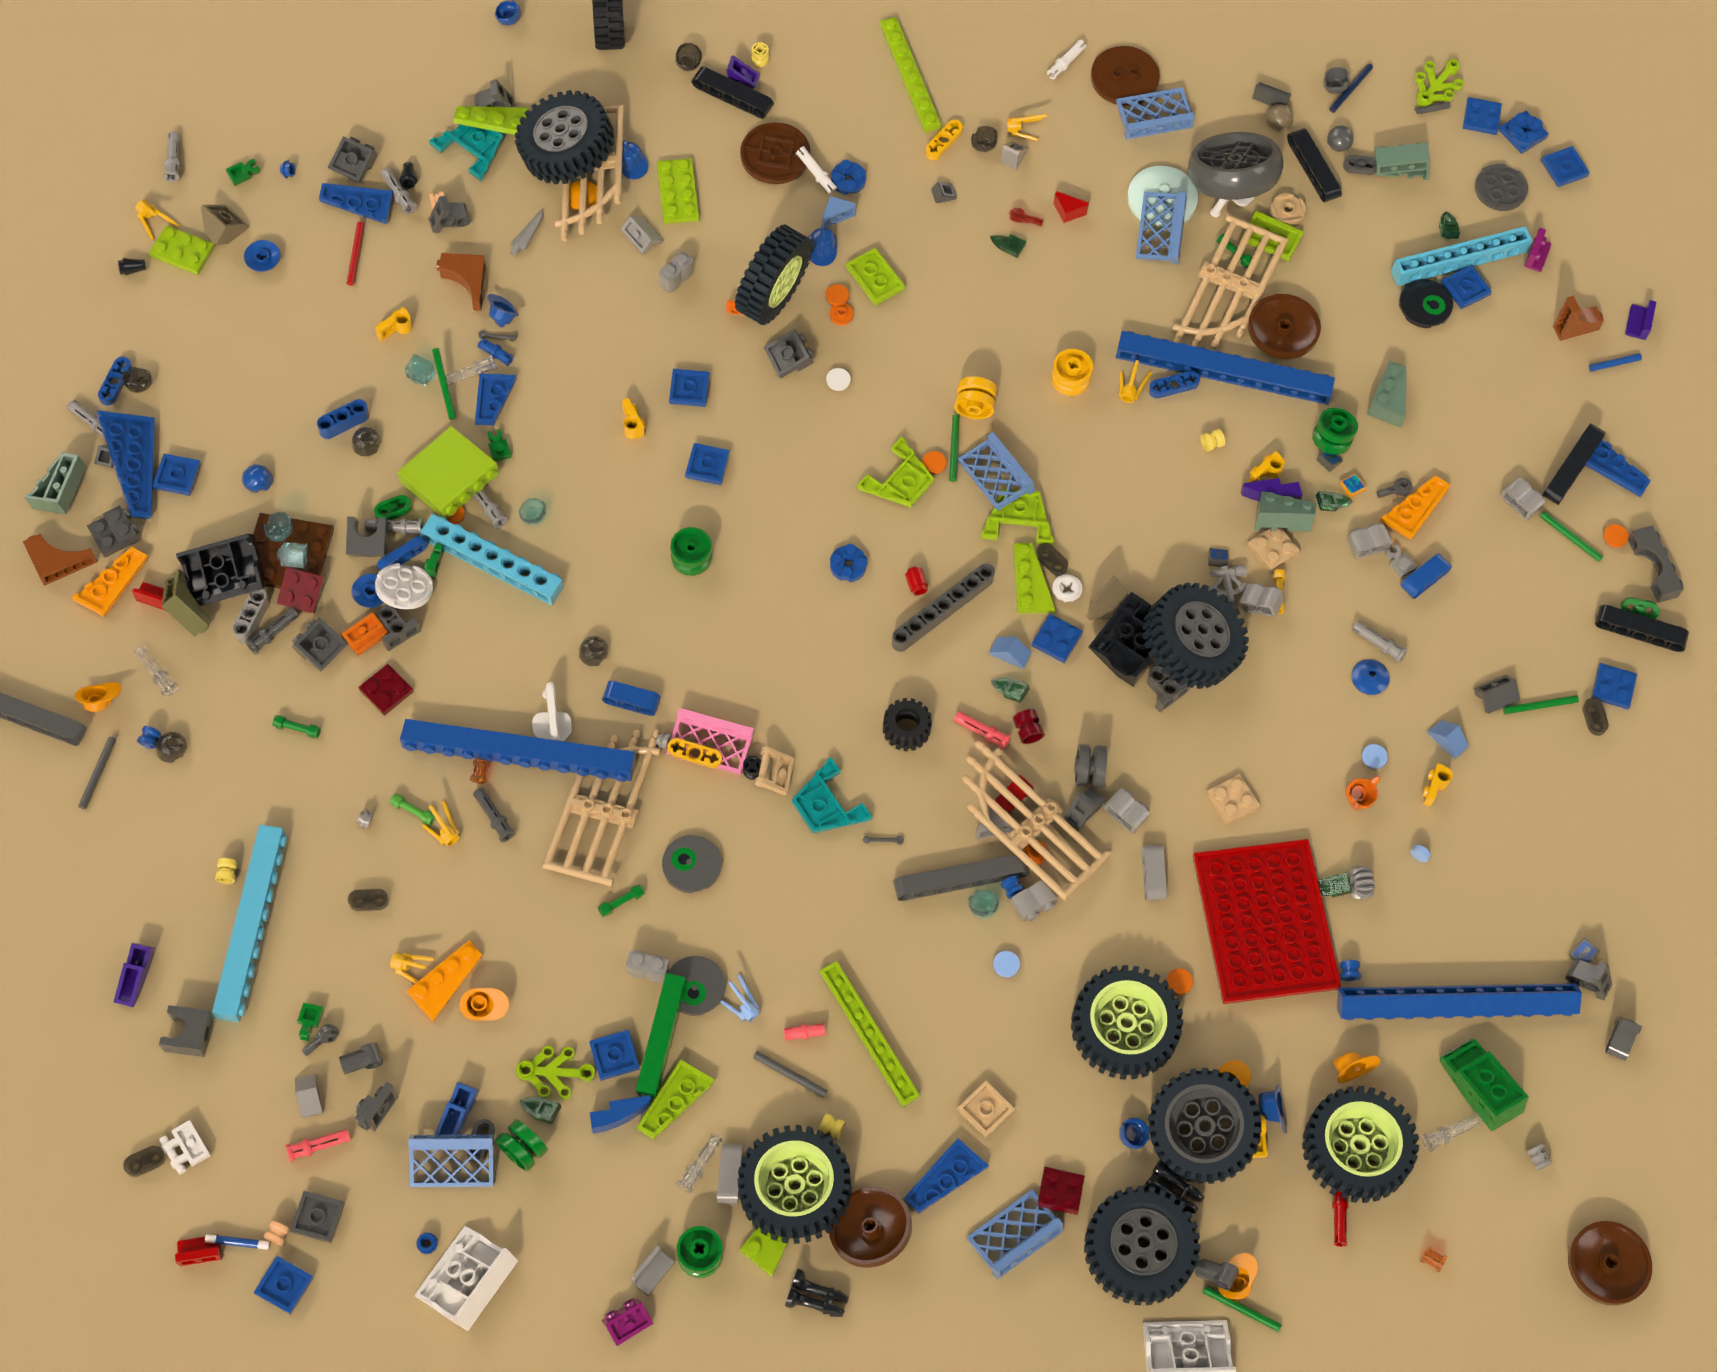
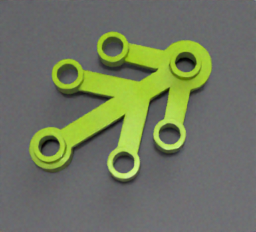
M1451 59L1446 63L1445 70L1437 79L1434 74L1435 63L1432 61L1425 63L1424 71L1427 73L1430 85L1428 90H1426L1424 84L1425 73H1416L1414 80L1419 89L1416 101L1420 107L1431 105L1435 101L1451 102L1455 95L1452 90H1462L1464 82L1461 79L1454 80V83H1443L1449 75L1458 73L1460 64L1456 59ZM1436 91H1445L1444 94H1434Z
M545 1046L542 1052L531 1061L524 1060L517 1064L515 1069L517 1077L523 1081L529 1080L538 1090L539 1096L542 1099L549 1098L551 1090L549 1086L543 1085L537 1076H545L557 1089L560 1098L563 1100L571 1097V1089L564 1086L557 1077H576L584 1082H590L595 1077V1069L590 1064H584L579 1069L558 1068L566 1060L574 1058L575 1052L572 1047H565L562 1053L546 1067L537 1066L545 1059H552L554 1057V1049L551 1046ZM546 1050L552 1051L550 1055L544 1054ZM571 1051L572 1055L566 1056L565 1052ZM528 1068L530 1071L528 1074L522 1073L523 1069ZM586 1071L591 1073L589 1077H585L583 1074ZM543 1089L548 1090V1093L546 1095L541 1094V1091ZM563 1090L569 1091V1094L563 1096L561 1093Z

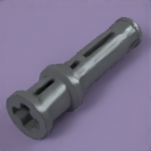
M292 607L289 608L268 627L258 630V634L252 639H247L245 641L247 647L254 654L259 653V649L265 644H270L276 634L299 617L298 613Z
M482 787L475 790L473 796L490 819V826L500 836L499 840L506 842L513 838L516 834L515 830L510 828L507 818L499 813L485 792V789Z

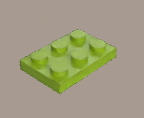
M1255 211L1249 222L1289 239L1280 258L1288 262L1290 261L1303 237V231L1258 211ZM1253 232L1247 244L1257 248L1263 236ZM1269 239L1264 251L1274 255L1279 243Z
M166 225L149 251V255L152 258L199 275L213 252L215 245L212 242Z
M876 248L845 265V268L875 306L905 290V285Z

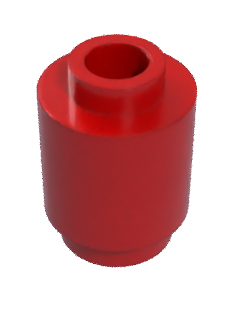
M917 566L909 568L905 573V577L910 591L915 596L925 594L928 591V583L923 569Z

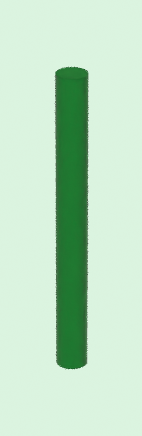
M434 348L432 353L449 420H454L456 415L439 348Z
M958 414L952 415L949 481L955 482L957 479L960 415Z
M1545 511L1540 515V518L1598 562L1604 557Z
M1577 695L1508 706L1503 708V712L1506 715L1578 703L1579 698Z
M1205 1286L1203 1294L1277 1332L1280 1331L1282 1324Z

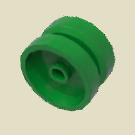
M1328 408L1321 413L1313 430L1312 439L1314 444L1328 454H1343L1349 450L1358 431V422L1350 412L1344 409Z
M687 527L674 534L670 545L673 567L678 572L689 576L699 575L706 571L712 562V543L706 532L699 528Z
M515 1119L508 1126L511 1135L501 1133L496 1138L495 1143L512 1162L528 1172L535 1165L532 1156L541 1158L548 1151V1148L528 1126Z
M694 1226L687 1229L680 1236L677 1243V1261L680 1268L687 1275L694 1278H706L714 1274L723 1260L722 1242L719 1235L711 1228L705 1226ZM701 1250L703 1251V1254H700L699 1252L696 1254V1252Z

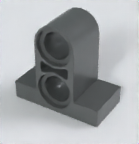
M497 79L490 81L491 88L474 95L475 106L514 107L513 96Z
M439 196L428 218L433 233H440L442 227H464L471 222L466 204L448 203L446 196Z
M383 605L379 608L380 622L389 632V634L382 637L383 644L388 651L421 632L419 623L415 618L405 623L394 607ZM386 615H392L389 618H384ZM396 629H402L400 632H394Z
M1154 666L1150 670L1147 684L1159 696L1155 708L1162 712L1186 694L1190 688L1187 687V682L1184 685H1180L1175 680L1169 679L1170 674L1168 672L1165 675L1161 672L1163 667ZM1153 676H1159L1161 679L1157 680ZM1166 689L1172 690L1173 693L1166 692Z
M1090 787L1084 793L1080 792L1076 796L1064 819L1079 832L1086 821L1103 806L1106 799Z
M1575 959L1565 977L1571 984L1576 983L1579 987L1595 992L1596 997L1601 1000H1605L1612 986L1608 964L1600 962L1597 966Z
M1617 1015L1614 1022L1616 1024L1605 1053L1626 1061L1637 1033H1640L1642 1026Z

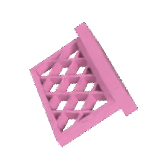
M679 708L670 740L676 738L677 733L679 739L682 740L694 734L698 741L696 744L699 745L712 739L717 747L715 750H718L722 755V763L725 762L727 765L721 764L718 769L741 775L743 761L747 757L751 740L754 737V728ZM680 723L689 725L691 731L681 736L679 732ZM705 729L710 736L700 741L696 732ZM720 734L726 735L728 742L718 746L714 737ZM739 739L746 741L745 748L739 751L733 745V742ZM731 744L735 753L725 758L720 749ZM704 751V757L709 758L706 756V751ZM737 756L740 761L738 769L730 767L727 761Z

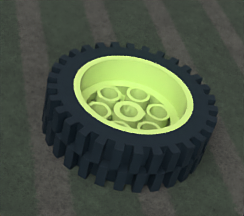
M786 224L780 225L775 231H772L770 237L767 236L765 239V243L760 245L759 251L755 252L754 259L749 262L748 265L750 266L744 272L745 276L741 278V285L738 287V293L735 297L736 310L761 325H766L771 320L773 321L776 315L780 314L781 309H784L786 302L790 301L791 295L797 290L796 287L800 284V279L804 276L805 269L809 265L808 261L811 259L810 254L813 251V241Z
M1122 965L1119 971L1117 966L1111 967L1109 973L1107 969H1104L1099 977L1095 974L1090 982H1086L1076 1000L1071 1017V1030H1074L1072 1034L1073 1041L1077 1040V1050L1083 1051L1082 1058L1084 1060L1089 1058V1065L1092 1068L1096 1064L1100 1066L1098 1072L1104 1074L1105 1070L1110 1071L1109 1077L1114 1078L1117 1073L1120 1074V1079L1126 1080L1127 1075H1131V1079H1137L1139 1074L1143 1078L1148 1076L1150 1071L1152 1073L1156 1072L1159 1066L1163 1067L1167 1060L1171 1058L1181 1037L1184 1019H1181L1183 1015L1182 1008L1178 1009L1180 1005L1179 998L1174 999L1175 991L1173 988L1169 991L1167 990L1169 983L1166 980L1162 983L1158 982L1160 976L1156 973L1153 978L1148 976L1150 970L1146 968L1143 973L1139 972V966H1134L1132 971L1128 970V965ZM1115 1003L1123 1004L1124 1009L1116 1008ZM1141 1008L1144 1013L1138 1014L1134 1009ZM1108 1017L1111 1022L1105 1023L1101 1018ZM1126 1021L1131 1027L1125 1028L1121 1025V1022ZM1147 1026L1151 1032L1145 1033L1141 1030V1027ZM1114 1035L1118 1041L1112 1042L1108 1039V1036ZM1134 1040L1137 1046L1132 1047L1127 1041Z
M1353 1086L1346 1088L1345 1092L1341 1088L1334 1095L1332 1093L1329 1094L1314 1110L1303 1133L1305 1140L1302 1143V1149H1306L1303 1157L1304 1160H1310L1307 1164L1308 1170L1315 1169L1312 1177L1315 1180L1321 1177L1323 1180L1320 1186L1324 1189L1327 1185L1332 1187L1329 1192L1330 1194L1335 1195L1337 1191L1342 1192L1340 1197L1346 1200L1348 1195H1350L1351 1202L1357 1203L1359 1198H1362V1203H1368L1371 1198L1373 1202L1379 1201L1382 1196L1386 1198L1392 1192L1394 1193L1398 1190L1413 1170L1418 1158L1416 1154L1419 1151V1145L1416 1143L1419 1140L1418 1134H1413L1416 1130L1415 1123L1408 1124L1412 1118L1409 1113L1402 1114L1405 1107L1402 1104L1396 1107L1394 1105L1396 1101L1394 1097L1391 1096L1388 1101L1384 1098L1386 1093L1383 1091L1379 1095H1375V1088L1370 1087L1367 1092H1364V1086H1358L1354 1092ZM1361 1126L1367 1127L1369 1132H1364ZM1341 1128H1346L1349 1134L1343 1133ZM1374 1142H1379L1383 1148H1378ZM1354 1144L1361 1145L1363 1150H1358ZM1334 1146H1340L1343 1152H1338ZM1368 1160H1373L1376 1166L1370 1165ZM1348 1162H1353L1357 1168L1350 1167Z
M790 1125L784 1126L785 1132L782 1133L779 1132L778 1128L773 1129V1136L771 1137L766 1132L762 1135V1142L757 1138L753 1142L754 1149L751 1147L747 1149V1158L743 1156L741 1160L742 1167H739L738 1190L743 1211H745L747 1219L749 1221L752 1220V1225L756 1230L760 1227L761 1234L766 1236L767 1233H770L771 1239L777 1241L779 1236L782 1238V1243L788 1244L789 1238H793L794 1244H800L799 1238L805 1237L806 1243L811 1242L812 1235L815 1234L816 1238L819 1239L822 1237L823 1230L828 1234L832 1231V1224L837 1226L840 1223V1215L844 1217L846 1206L849 1207L851 1175L844 1152L841 1153L840 1146L837 1143L833 1145V1139L829 1135L824 1139L822 1131L818 1130L816 1134H813V1128L808 1126L806 1132H803L801 1125H795V1131H790ZM798 1165L805 1166L801 1171L795 1169ZM778 1171L785 1172V1174L781 1177L775 1175V1173ZM813 1178H818L820 1182L817 1184L810 1183V1180ZM793 1184L800 1185V1188L797 1190L790 1189ZM773 1190L780 1191V1194L777 1196L770 1195ZM812 1197L815 1199V1202L809 1204L805 1200ZM789 1202H792L796 1205L795 1208L791 1210L786 1209L785 1206L789 1204Z

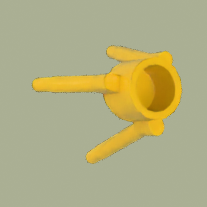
M1047 114L1008 118L1007 132H1012V136L1038 141V138L1019 133L1018 131H1021V123L1041 121L1042 118L1047 117Z
M141 200L136 204L137 217L141 220L151 240L154 237L144 218H150L158 214L174 226L179 227L178 223L153 205H150L147 200Z
M1138 360L1135 361L1129 384L1124 386V373L1120 372L1118 396L1127 403L1138 400L1140 392L1152 374L1149 371L1138 390H1136V386L1133 383L1138 368Z
M442 801V805L451 827L449 825L446 826L434 807L429 805L430 810L442 827L440 830L441 835H438L426 824H423L422 827L434 836L441 845H453L459 840L460 832L455 826L446 802Z
M395 953L392 956L390 967L396 969V974L402 975L414 984L418 980L404 972V970L407 971L410 966L426 969V966L412 962L411 959L422 961L434 960L433 957Z

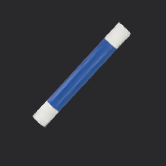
M210 1234L205 1236V1243L269 1250L270 1241Z

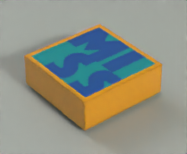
M1357 474L1340 482L1341 487L1349 498L1366 489V486Z

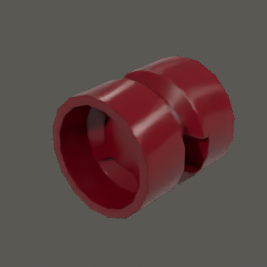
M1026 709L1013 716L1015 727L1020 729L1018 735L1022 744L1035 743L1045 736L1035 709Z

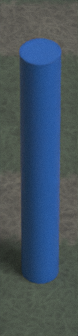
M1639 353L1589 365V370L1593 372L1640 361L1642 356Z

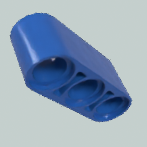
M357 399L321 416L317 420L320 436L324 439H330L365 422L369 418L367 404L364 400Z
M1437 553L1410 574L1400 586L1415 599L1446 575L1452 566Z
M608 681L602 697V701L608 705L648 716L655 715L661 696L656 692L616 681Z

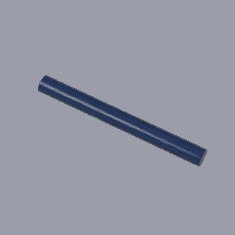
M1371 64L1365 66L1349 87L1329 108L1332 113L1336 112L1373 69Z

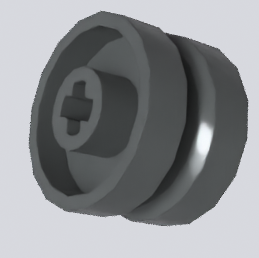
M1078 744L1074 766L1075 786L1086 787L1091 775L1092 787H1104L1107 765L1106 746L1096 745L1091 757L1090 746Z

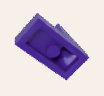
M734 55L731 56L727 67L728 78L736 82L740 81L751 89L756 88L760 73Z

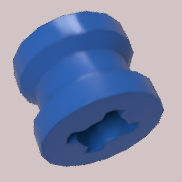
M143 726L141 730L142 735L138 737L137 742L146 748L155 749L157 745L156 740L160 738L161 732L153 727Z
M1018 875L1008 877L1000 884L1006 890L1008 899L1025 890L1024 886L1019 883L1020 878Z
M1345 960L1340 963V968L1343 971L1341 974L1343 981H1357L1361 979L1359 961Z

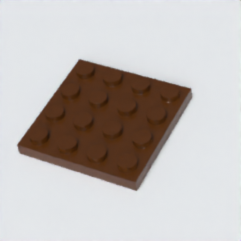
M259 513L253 535H255L260 554L263 586L281 589L286 567L320 576L334 531L333 525Z

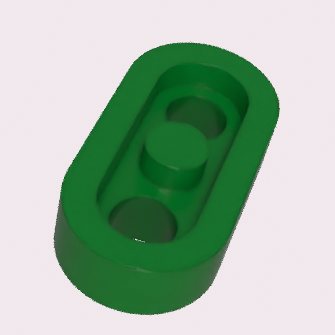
M398 495L378 503L374 508L375 517L377 520L378 518L392 520L407 514L411 510L410 499L405 495Z
M1627 597L1621 602V609L1652 619H1656L1659 615V607L1653 601ZM1628 604H1633L1632 608H1627ZM1651 607L1652 610L1650 612H1646V608Z

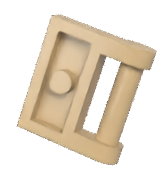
M762 747V760L755 785L765 787L782 795L788 794L795 758L772 748ZM771 757L773 758V763L770 778L768 780L766 779V775L768 770L769 759Z

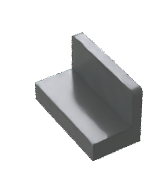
M1259 82L1255 87L1252 99L1270 106L1277 104L1287 106L1291 94Z
M1508 675L1474 688L1475 695L1483 700L1485 712L1488 714L1520 701L1517 681Z

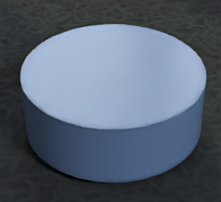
M1414 845L1410 851L1411 855L1420 862H1428L1431 857L1430 851L1422 845Z

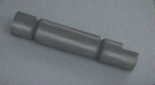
M1448 101L1415 108L1417 114H1424L1449 109L1451 105Z

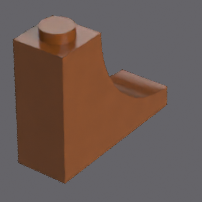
M441 253L440 260H437V271H440L441 278L453 280L466 288L472 297L473 310L481 311L486 267L484 255Z
M1574 296L1566 298L1553 328L1559 340L1562 341L1598 331L1604 318L1597 306L1580 308Z
M41 534L30 536L27 540L23 541L44 586L97 563L91 548L82 551H63L48 544Z

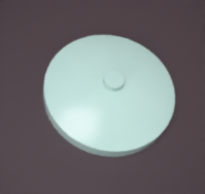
M1153 166L1142 170L1132 179L1128 189L1127 200L1132 213L1141 220L1144 192L1179 194V191H1184L1187 195L1185 223L1196 210L1198 192L1189 176L1184 172L1169 166ZM1147 198V203L1150 207L1158 202L1156 198ZM1167 199L1163 203L1170 208L1175 204V199ZM1162 205L1154 209L1158 216L1166 211ZM1152 212L1145 216V220L1148 223L1156 218ZM1168 213L1161 219L1167 225L1173 220V217ZM1160 221L1152 225V227L1156 228L1164 227Z

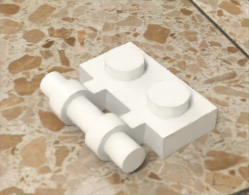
M190 1120L171 1131L175 1137L174 1139L169 1141L167 1136L159 1139L162 1144L161 1149L169 1156L172 1168L176 1169L179 1175L186 1172L183 1165L186 1161H189L193 1167L211 1156ZM179 1145L184 1152L180 1156L175 1151V1147Z

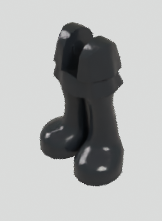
M1161 1159L1144 1184V1190H1148L1149 1187H1155V1192L1157 1193L1161 1189L1166 1191L1165 1196L1168 1198L1171 1195L1175 1196V1203L1179 1205L1182 1202L1185 1205L1184 1211H1190L1192 1214H1196L1199 1208L1186 1200L1187 1196L1203 1203L1205 1198L1198 1188H1194L1191 1184H1187L1168 1169L1167 1164H1164ZM1158 1178L1167 1181L1168 1183L1181 1191V1194L1175 1192L1174 1190L1166 1186Z
M798 1268L785 1307L805 1306L823 1312V1314H829L830 1317H843L845 1310L831 1305L832 1300L847 1304L849 1297L840 1290L836 1291L833 1287L828 1288L810 1282L806 1279L805 1272ZM797 1290L821 1296L825 1298L824 1302L805 1296L799 1293Z

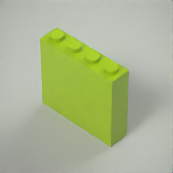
M451 426L396 473L403 486L439 516L447 519L463 504H466L475 493L480 492L486 484L494 480L499 474V470L494 460Z

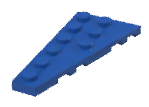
M98 410L97 417L130 516L150 519L155 418Z

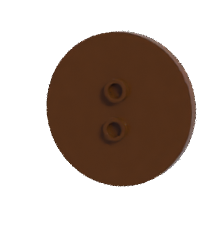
M1116 46L1103 51L1094 60L1091 69V82L1095 91L1103 99L1113 104H1116V99L1156 92L1160 79L1159 68L1154 59L1146 52L1131 46ZM1128 103L1122 104V106H1132Z
M766 123L752 129L743 139L740 149L741 162L748 174L756 180L768 184H784L797 179L805 172L807 166L796 155V152L798 150L801 151L800 148L804 146L810 153V145L804 134L795 127L784 123Z

